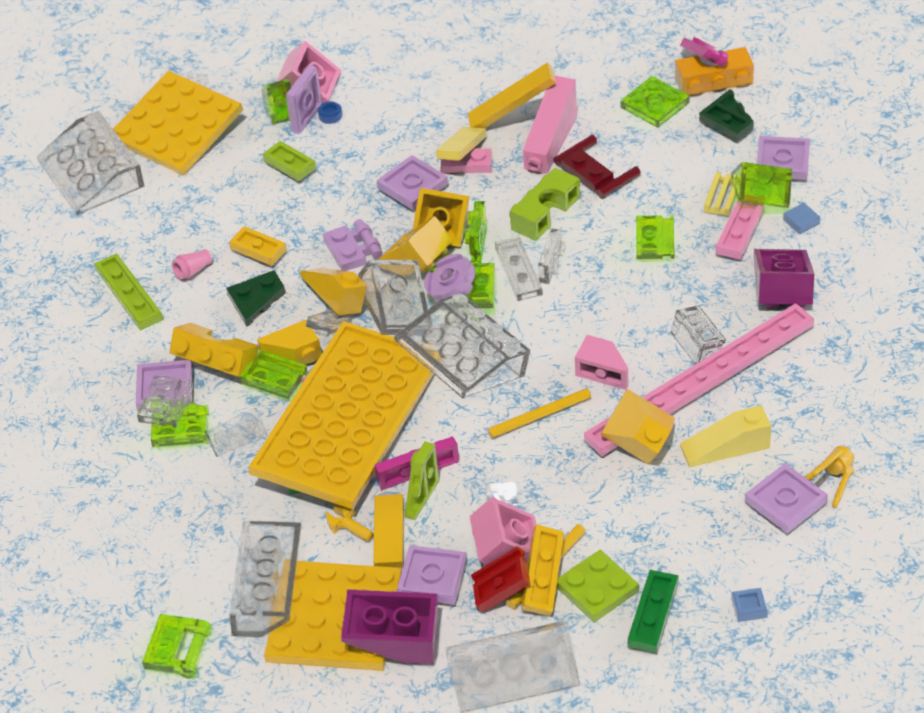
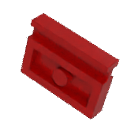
M518 546L471 574V578L475 582L473 584L475 604L480 611H487L530 585L527 562L523 558L525 552Z

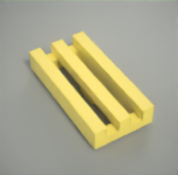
M716 172L704 204V212L729 216L741 184V176L736 175L734 179L731 178V174L726 173V176L722 177L721 172ZM720 183H721V184H722V187H721V189H720V192H719L717 201H716V203H715V206L712 207V204H713L714 198H715V196H716L718 187H719V185H720ZM728 185H733L725 208L721 209Z

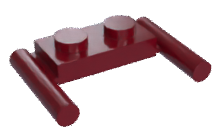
M590 135L554 157L553 161L571 175L580 178V182L596 192L598 197L602 199L641 175V171L635 166L614 178L612 171L584 152L597 143V138L594 135Z

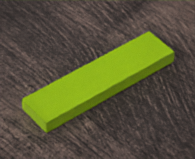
M117 253L94 263L95 270L140 331L164 320L162 312Z

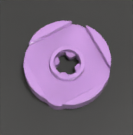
M451 254L440 259L435 264L438 268L433 273L429 270L424 280L425 290L436 303L443 304L460 295L465 296L472 290L473 285L471 283L475 277V267L467 257L464 258L461 254Z

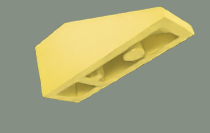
M762 405L735 411L680 443V448L689 468L770 448L771 424Z

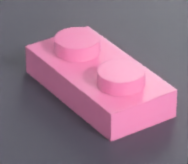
M491 148L472 149L460 161L441 160V173H491Z

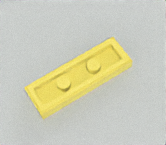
M462 127L436 150V158L460 161L486 137V128Z

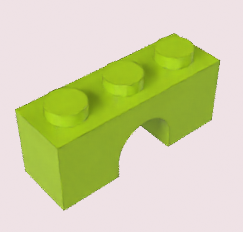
M554 168L547 175H544L541 181L533 189H530L522 200L512 206L509 213L511 230L537 241L551 227L550 208H558L566 212L580 198V178L558 168Z

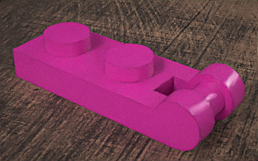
M684 37L680 44L681 47L720 67L724 66L728 60V53L722 50L716 51L714 46L696 37H693L692 41Z

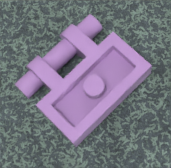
M357 219L354 222L356 229L353 231H349L345 225L322 233L326 246L339 268L343 271H349L366 265V256L372 255L373 258L377 259L382 255L379 241L371 235V228L362 219ZM364 241V244L358 245L357 242Z

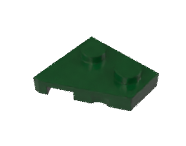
M731 89L699 113V121L736 141H739L754 128L753 119L745 112L742 103L736 101L734 92Z
M275 270L226 288L229 299L246 327L253 323L252 318L259 311L264 313L271 307L273 302L278 301L285 294L284 285Z

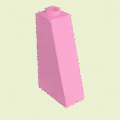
M554 75L556 83L546 89L523 148L525 170L548 174L554 162L553 158L558 155L577 118L576 79Z

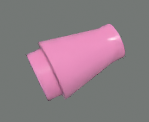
M206 249L178 255L172 261V269L177 278L189 279L206 265L211 264L212 258Z

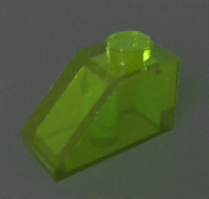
M289 79L267 84L261 89L264 108L272 125L290 121L286 94L291 89Z

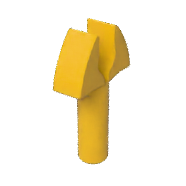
M334 504V513L341 517H333L326 511L327 523L333 534H336L341 528H346L367 542L373 538L371 530L352 519L355 516V509L352 510Z

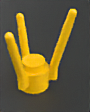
M842 445L835 447L821 464L805 476L810 481L825 468L833 475L843 474L832 503L833 508L838 506L847 481L854 472V468L851 466L854 462L852 451Z

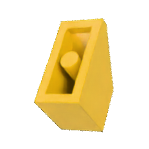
M306 319L257 339L260 358L265 362L299 368L318 360L321 356L319 338Z

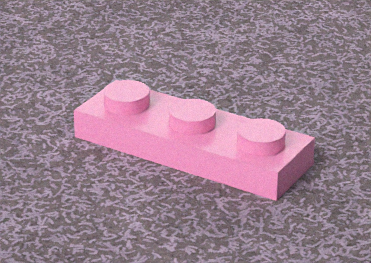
M740 195L716 245V254L741 260L765 209V201Z

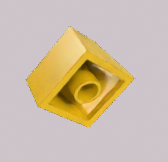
M433 216L402 235L376 261L379 265L408 275H413L420 270L422 273H425L435 265L434 259L438 260L448 252L446 247L453 239L438 219Z

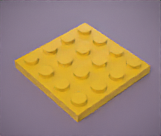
M168 70L111 130L108 137L111 142L184 176L244 109L242 103Z
M287 560L264 653L265 662L384 671L387 657L341 642L347 589L396 592L402 568Z

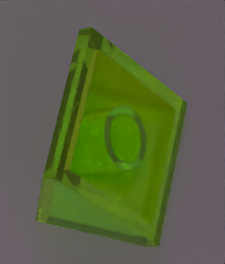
M742 162L732 171L731 178L738 201L789 208L792 179L791 168Z

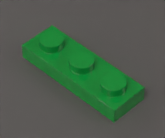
M649 570L627 639V647L653 653L658 652L679 583V575Z

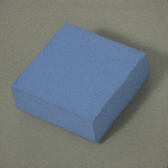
M805 203L796 206L783 215V220L799 234L820 224V216Z
M761 588L731 592V599L738 622L767 618L768 611Z

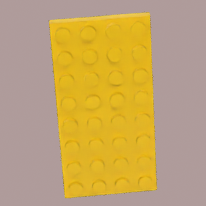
M343 321L250 463L249 474L353 510L375 474V465L382 462L441 363L442 352Z

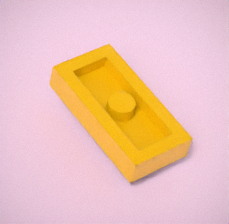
M245 226L229 241L231 250L270 266H273L287 251L286 243Z

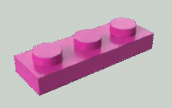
M453 436L433 443L436 448L438 470L459 462L458 444ZM419 449L411 450L408 453L387 459L375 465L377 484L381 491L410 480L411 458L414 452L419 451Z

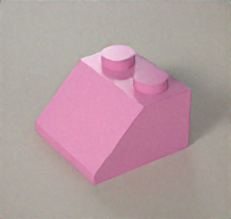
M304 41L288 54L275 85L287 94L308 65L316 66L321 101L325 103L329 101L341 69L307 41Z
M491 497L469 516L479 561L488 565L518 546L525 552L523 558L528 563L532 530L536 525L535 516Z

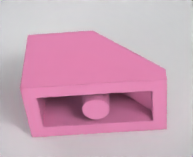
M587 335L575 355V376L627 390L628 367L614 343L603 338Z

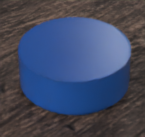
M325 102L318 107V117L323 123H336L343 116L342 107L337 102Z

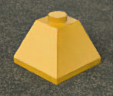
M420 188L413 229L435 216L453 239L449 245L461 247L470 196Z
M627 388L600 435L649 464L660 452L672 430L675 418Z

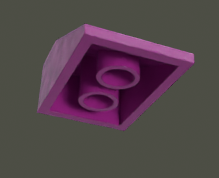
M754 249L756 296L759 304H763L766 307H777L779 304H789L792 306L796 303L801 308L806 305H813L815 273L807 250Z
M347 589L341 642L402 663L434 664L438 623V594Z

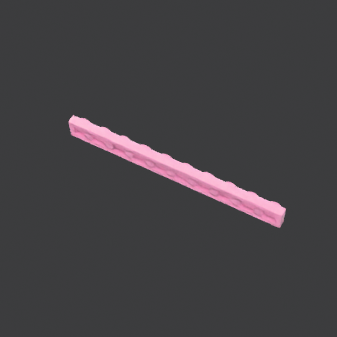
M795 303L642 398L670 415L814 326V318ZM610 417L584 432V440L601 456L618 447V445L600 435Z

